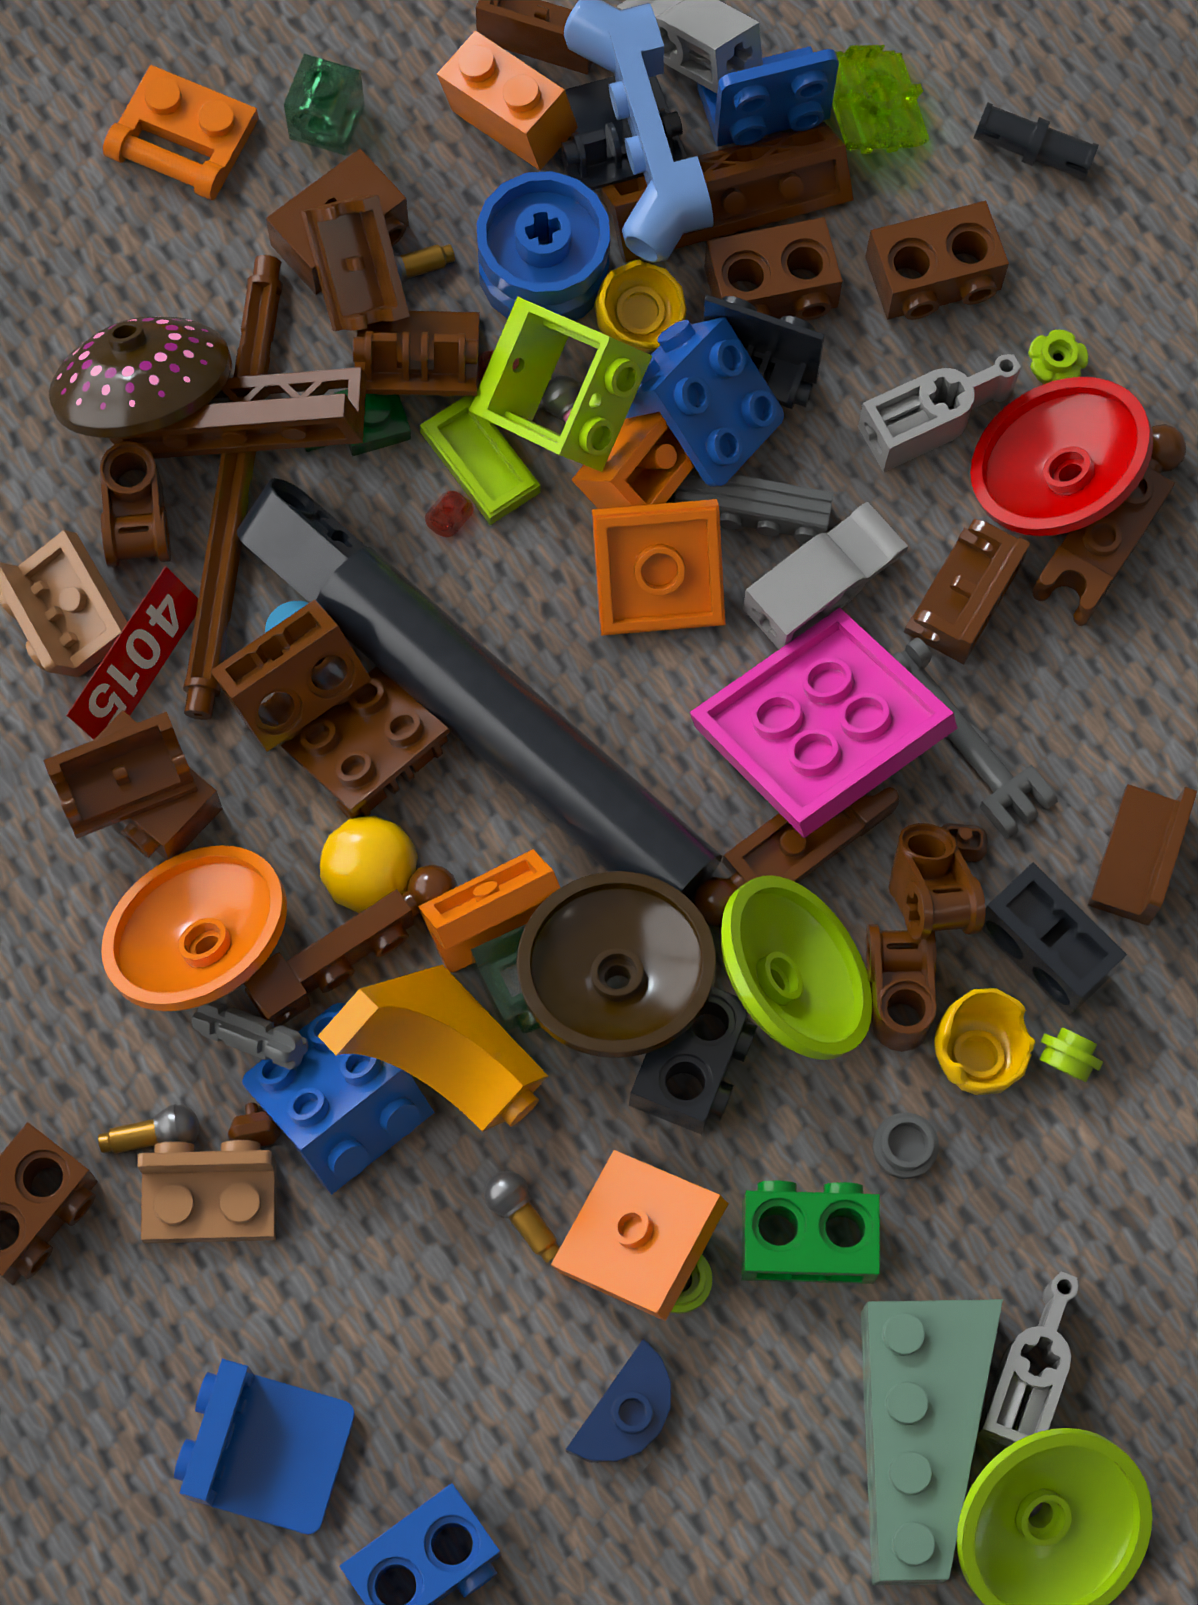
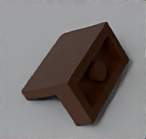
M1127 784L1122 794L1088 906L1147 926L1150 925L1162 907L1197 790L1184 787L1177 800Z

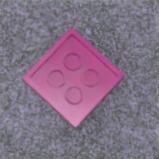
M840 607L690 711L695 728L804 838L958 729L954 713Z

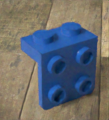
M811 46L764 57L762 58L763 65L729 73L721 77L718 82L717 93L697 82V89L716 147L731 143L749 145L761 140L767 134L787 129L804 131L819 125L823 120L830 119L839 66L835 51L833 49H825L813 52Z
M726 317L690 324L689 320H682L673 324L659 335L657 341L660 346L651 354V361L626 418L660 412L704 482L710 487L722 486L728 482L783 421L784 412Z
M344 1003L333 1004L298 1031L301 1037L307 1039L308 1051L303 1055L301 1065L297 1068L287 1069L274 1064L273 1059H263L247 1071L242 1079V1083L248 1093L291 1140L317 1179L331 1195L435 1113L411 1074L387 1062L365 1055L342 1054L336 1056L318 1037L346 1005Z
M222 1358L217 1374L207 1372L199 1390L195 1412L204 1414L196 1441L186 1439L177 1459L174 1479L183 1481L179 1493L189 1501L301 1534L313 1535L317 1533L322 1527L355 1419V1411L352 1405L344 1400L255 1375L249 1366Z

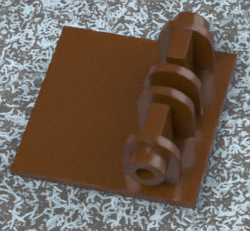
M409 311L410 316L403 319L368 324V328L357 330V337H353L354 368L361 367L367 375L366 394L439 395L444 397L455 395L477 396L480 312Z
M377 667L368 673L372 680L356 690L348 701L341 705L333 706L304 726L296 737L281 745L296 762L338 799L336 804L348 819L357 818L360 815L362 817L371 815L370 811L387 798L383 790L384 787L393 794L400 790L395 780L399 774L404 780L410 782L414 778L411 769L414 772H418L434 757L439 758L443 754L441 747L448 742L446 735L450 733L448 727Z

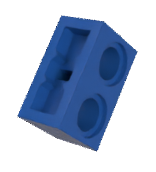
M451 1483L339 1567L365 1605H385L379 1598L378 1584L381 1577L387 1571L395 1568H403L410 1571L416 1579V1592L413 1598L405 1605H436L456 1589L466 1598L495 1577L498 1573L491 1563L501 1556V1552L453 1483ZM450 1527L464 1529L471 1535L473 1540V1547L469 1557L457 1565L444 1564L434 1554L436 1537L441 1531Z

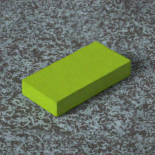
M464 396L420 425V433L487 522L492 525L541 493V486L494 423L469 411L474 397Z

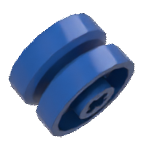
M553 171L528 172L502 183L485 200L476 223L480 286L490 305L508 319L518 296L570 320L576 321L583 318L594 307L600 285L609 273L610 266L609 216L599 197L578 179Z

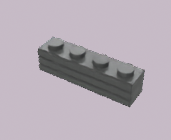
M694 467L677 488L674 503L717 499L719 503L720 526L723 528L736 530L743 526L754 528L759 534L773 537L781 533L792 535L797 541L806 543L813 537L827 532L834 492L736 474L726 484L710 487L704 482Z

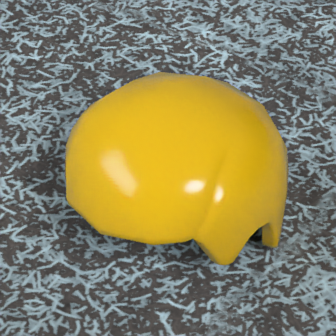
M635 260L611 270L602 281L594 303L598 328L603 334L645 353L654 352L660 346L657 341L659 335L673 324L685 320L687 312L683 288L669 271L641 260Z
M378 816L350 818L334 830L323 845L320 856V878L334 902L361 913L396 889H398L401 895L407 891L409 879L416 870L418 855L411 839L398 824Z
M997 988L973 989L948 1007L936 1027L934 1045L941 1069L950 1082L956 1084L961 1090L974 1095L998 1094L1025 1075L1032 1056L1031 1052L1035 1046V1040L1028 1033L1024 1022L1026 1009L1019 1000Z

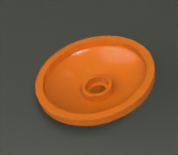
M225 845L202 847L181 853L164 861L134 883L120 899L107 922L102 939L101 953L103 966L108 978L127 1000L140 1007L156 1011L191 1009L214 1002L228 995L248 981L261 968L277 945L287 915V898L284 886L275 870L264 858L240 847Z

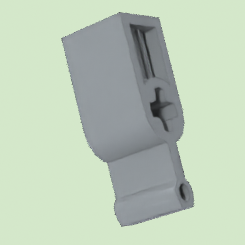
M626 0L615 7L623 10L650 3L664 43V63L715 93L718 91V82L724 75L763 65L759 22L719 0Z
M1007 354L998 357L993 366L969 377L951 368L933 370L863 402L858 428L882 471L886 472L956 439L967 426L972 409L991 400L1002 402L1008 399L1014 391L1021 366L1014 354Z
M866 502L855 509L849 517L831 531L813 537L747 588L743 610L775 646L781 649L836 609L844 607L853 600L868 581L887 566L899 560L907 552L908 545L878 512Z
M1061 1271L1043 1290L1042 1299L1045 1307L1038 1326L1027 1328L1006 1348L979 1422L977 1437L1007 1448L1022 1438L1040 1431L1049 1430L1071 1362L1069 1345L1063 1336L1057 1332L1066 1304L1077 1294V1277ZM1034 1346L1044 1349L1042 1360L1051 1365V1368H1045L1037 1376L1028 1372L1030 1361L1021 1356V1354H1027ZM1025 1393V1397L1019 1415L1017 1417L1014 1429H1012L1023 1394Z

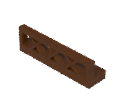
M821 122L819 125L808 130H792L762 138L749 145H736L698 156L711 201L714 224L713 227L684 233L674 249L853 201L844 142L825 122ZM644 176L599 188L602 201L613 216L619 251L625 262L641 259V257L635 255L626 246L622 228L647 188Z
M361 367L232 377L227 380L222 390L214 397L228 398L231 403L206 404L192 415L167 427L140 435L109 439L114 445L125 441L137 442L145 446L152 453L154 459L363 443L367 375ZM348 388V396L346 394L324 395L329 389ZM305 391L301 396L297 393ZM286 393L290 397L265 400L270 394ZM240 396H246V397L243 398L242 400H241L240 398H238V397H240Z

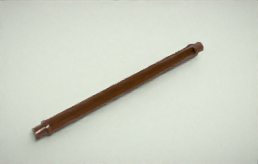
M270 255L257 256L254 262L253 275L247 278L241 339L237 349L233 377L268 375L271 342H273L279 299L283 287L282 282L279 280L282 262L277 257ZM240 396V397H238V398H240V399L242 400V399L245 398L246 396ZM256 451L221 454L188 669L183 690L187 692L184 714L194 719H211L215 697H218L221 692L220 685L210 671L224 662L226 636L228 623L231 619L242 541L237 535V529L247 514L250 480L253 475Z

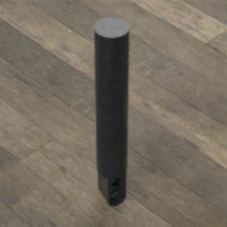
M278 478L269 480L237 529V535L244 545L308 602L315 599L339 626L348 641L448 727L456 737L608 872L624 871L645 874L668 883L683 893L689 900L693 898L696 888L712 876L721 862L722 855L377 551L372 547L365 546L309 495L294 484Z

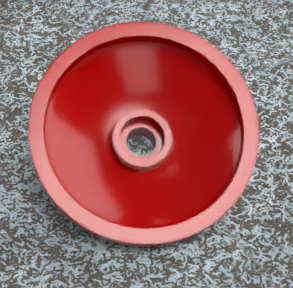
M1072 377L1052 381L1033 388L1004 407L983 431L971 461L970 474L973 491L980 505L993 521L1008 530L1020 534L1050 536L1086 527L1120 506L1142 480L1148 468L1153 450V432L1150 420L1142 404L1130 391L1121 385L1105 379Z

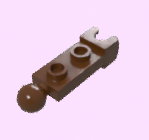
M1167 424L1152 426L1153 450L1151 459L1136 489L1120 506L1105 517L1086 527L1068 533L1039 576L1032 592L1034 599L1045 601L1056 588L1061 586L1073 588L1080 600L1079 606L1073 615V620L1079 626L1087 624L1175 485V482L1160 474L1172 471L1178 467L1186 455V443L1183 434L1173 426Z
M888 787L874 796H862L805 838L778 813L723 855L722 863L731 872L732 876L729 878L712 877L703 881L695 890L693 904L703 915L707 925L722 927L725 906L730 896L739 887L761 876H779L799 883L859 836L865 835L891 815L899 804L897 790Z
M427 865L418 868L411 875L405 893L401 895L398 889H396L287 961L280 952L267 959L261 968L244 983L246 987L244 991L262 1018L274 1022L275 1027L285 1024L311 1006L308 998L310 992L318 987L322 993L337 988L354 974L353 964L371 952H374L377 957H382L403 944L409 937L406 929L414 925L413 917L421 913L418 906L458 887L454 875L446 868L438 865Z

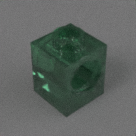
M304 53L284 102L289 139L345 156L365 107L361 70Z

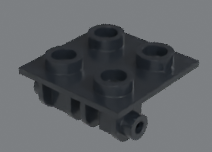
M615 76L565 89L578 128L574 133H571L567 141L561 142V148L558 152L567 176L578 179L591 190L644 176V173L634 175L629 164L625 138L632 137L628 120L627 118L617 120L613 110L609 84L616 82ZM648 77L673 161L688 159L679 135L683 134L680 116L677 111H669L657 77Z
M706 294L703 321L726 317L753 362L761 365L759 372L764 380L769 369H773L768 386L779 404L789 409H793L795 404L806 408L813 386L818 381L825 334L816 332L810 323L797 317L783 316L778 319L757 312V309L751 303L741 298L725 296L719 299Z

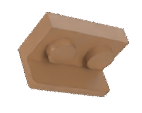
M233 1140L221 1143V1151L194 1152L195 1145L191 1143L163 1142L155 1144L154 1153L138 1154V1169L142 1173L141 1240L144 1244L276 1240V1160L272 1151L261 1150V1143L250 1140Z

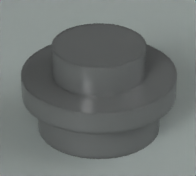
M897 1113L886 1118L877 1128L873 1138V1154L878 1165L889 1175L900 1179H912L923 1175L932 1167L938 1155L939 1140L933 1126L923 1117L913 1113Z

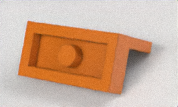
M532 849L418 907L444 966L449 972L454 973L520 940L532 914L547 897L560 888L553 869Z

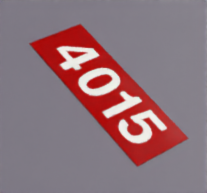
M167 566L164 567L66 715L93 740L122 710L131 716L196 616L198 597Z

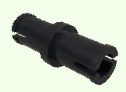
M989 102L986 104L973 138L1023 156L1021 162L1033 166L1034 162L1037 161L1079 177L1082 181H1085L1088 170H1090L1099 146L1096 143L1091 144L1050 128V121L1039 117L1038 121L1034 122L997 108Z

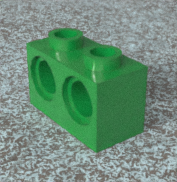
M779 1180L762 1181L757 1183V1191H745L742 1201V1281L874 1284L880 1274V1194H863V1185L850 1182L824 1184L823 1192H797L796 1183ZM770 1215L782 1216L792 1224L795 1238L786 1245H772L762 1238L758 1227L759 1222ZM835 1217L851 1219L860 1230V1242L852 1247L835 1245L826 1234V1223Z

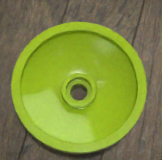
M761 876L739 887L730 896L725 906L722 919L721 946L730 982L746 1011L772 1039L803 1056L819 1060H830L841 1057L856 1048L863 1041L870 1027L872 993L862 957L842 922L819 897L790 879L779 876Z
M1074 1428L1050 1429L1016 1441L994 1457L982 1470L970 1488L960 1513L957 1528V1553L960 1567L969 1587L984 1605H1109L1133 1579L1149 1545L1153 1515L1147 1483L1138 1466L1121 1448L1105 1437L1090 1431ZM1042 1503L1041 1510L1035 1516L1029 1517L1032 1510Z

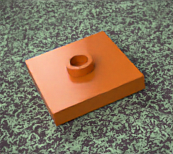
M717 499L592 509L601 636L726 625L720 512Z
M613 1150L551 1266L559 1273L666 1321L729 1203L720 1194Z

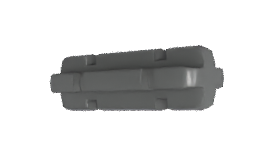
M219 1001L199 1006L198 1011L192 1016V1026L202 1036L215 1041L224 1040L225 1045L264 1060L273 1059L274 1064L287 1069L297 1068L301 1065L302 1057L308 1051V1041L306 1038L301 1037L298 1031L282 1025L275 1027L274 1022L235 1007L228 1009L227 1004Z

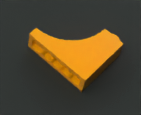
M443 964L360 988L318 1035L336 1056L342 1054L365 1055L387 1062L413 1075L455 1105L481 1131L503 1122L512 1127L521 1121L538 1103L539 1099L533 1092L548 1077L543 1069Z

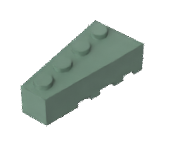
M1003 1299L869 1301L861 1311L872 1585L941 1584L950 1578L957 1541L958 1522L965 1500Z

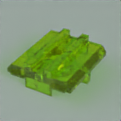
M850 45L845 53L843 51L835 52L839 66L832 105L847 150L860 149L861 154H870L874 149L885 148L887 153L898 151L899 148L921 146L930 139L917 102L918 97L923 92L921 84L911 83L902 53H896L895 50L882 51L885 45Z

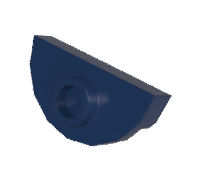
M644 1338L566 1448L567 1453L589 1463L618 1462L641 1454L660 1435L670 1412L671 1381L661 1356Z

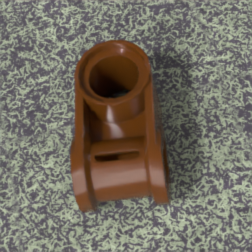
M125 441L115 444L105 452L100 463L103 504L101 532L107 567H118L120 560L158 557L161 562H171L170 532L164 506L163 485L154 457L145 446L137 442ZM141 470L146 473L143 481L136 486L122 487L117 484L120 476L127 471Z
M916 823L902 829L898 838L891 871L889 891L904 916L905 924L911 937L916 940L926 939L933 931L961 929L968 935L981 932L986 916L984 893L980 882L972 875L961 855L955 838L945 829L929 823Z
M868 924L865 939L866 971L872 993V1026L874 1034L881 1044L891 1050L901 1052L913 1050L922 1044L927 1037L936 1014L935 931L931 932L930 936L926 939L916 940L911 937L908 930L881 931L878 924ZM896 1004L909 1005L919 1014L920 1022L908 1027L899 1025L891 1019L887 1009Z

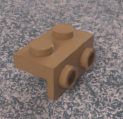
M63 530L19 566L0 562V603L6 612L18 621L28 639L26 642L27 652L37 666L49 673L79 677L105 658L128 622L77 533Z

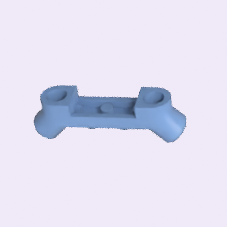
M579 0L572 9L564 27L567 47L578 55L614 73L616 82L609 84V93L617 120L627 118L632 137L625 138L629 164L634 175L644 173L647 188L622 228L624 241L631 252L646 261L654 263L666 261L684 233L713 227L714 222L711 201L698 156L676 162L673 161L648 78L664 73V43L650 3L619 10L602 0Z

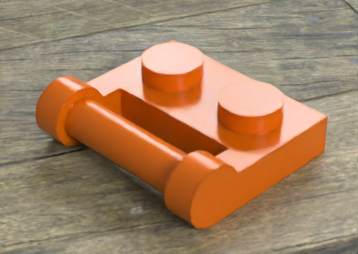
M150 65L119 122L114 123L109 129L103 144V155L119 163H123L128 159L194 187L195 194L212 201L216 199L259 119L257 108ZM144 130L210 157V159L200 164L138 137L141 131Z

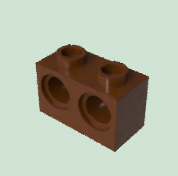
M986 200L873 229L870 231L865 256L887 320L904 315L909 320L921 319L931 315L942 305L961 300L967 305L984 302L1002 289L1009 265ZM961 253L970 254L979 262L974 264L963 263L954 255ZM910 268L919 272L922 277L908 279L901 276L897 270Z
M825 217L707 240L704 269L713 297L719 299L725 296L741 298L751 303L757 309V312L778 319L783 316H796L804 321L814 320L826 315L831 309L838 308L843 281ZM796 269H806L813 272L816 277L803 280L793 276L790 272ZM737 281H749L758 288L753 291L744 292L737 290L731 284Z
M315 599L210 671L246 726L267 752L281 742H286L296 737L304 726L333 706H338L348 701L356 690L372 680L339 626ZM326 657L320 665L314 667L320 659ZM271 693H274L269 700L261 703L265 697H267Z
M28 1122L0 1155V1221L7 1219L16 1220L20 1227L19 1236L15 1243L7 1249L0 1250V1276L12 1286L21 1275L26 1279H30L42 1268L53 1251V1247L48 1242L64 1223L73 1226L86 1214L96 1197V1194L91 1190L98 1182L89 1169ZM51 1167L62 1170L63 1181L60 1188L54 1194L47 1197L32 1195L31 1185L37 1173Z

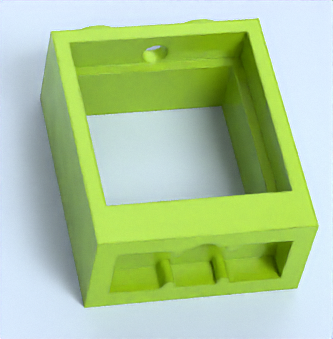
M517 296L479 385L477 396L474 397L469 411L560 456L602 472L652 355ZM570 336L598 350L560 435L532 420L566 341ZM517 358H519V364L517 368L513 370V362Z

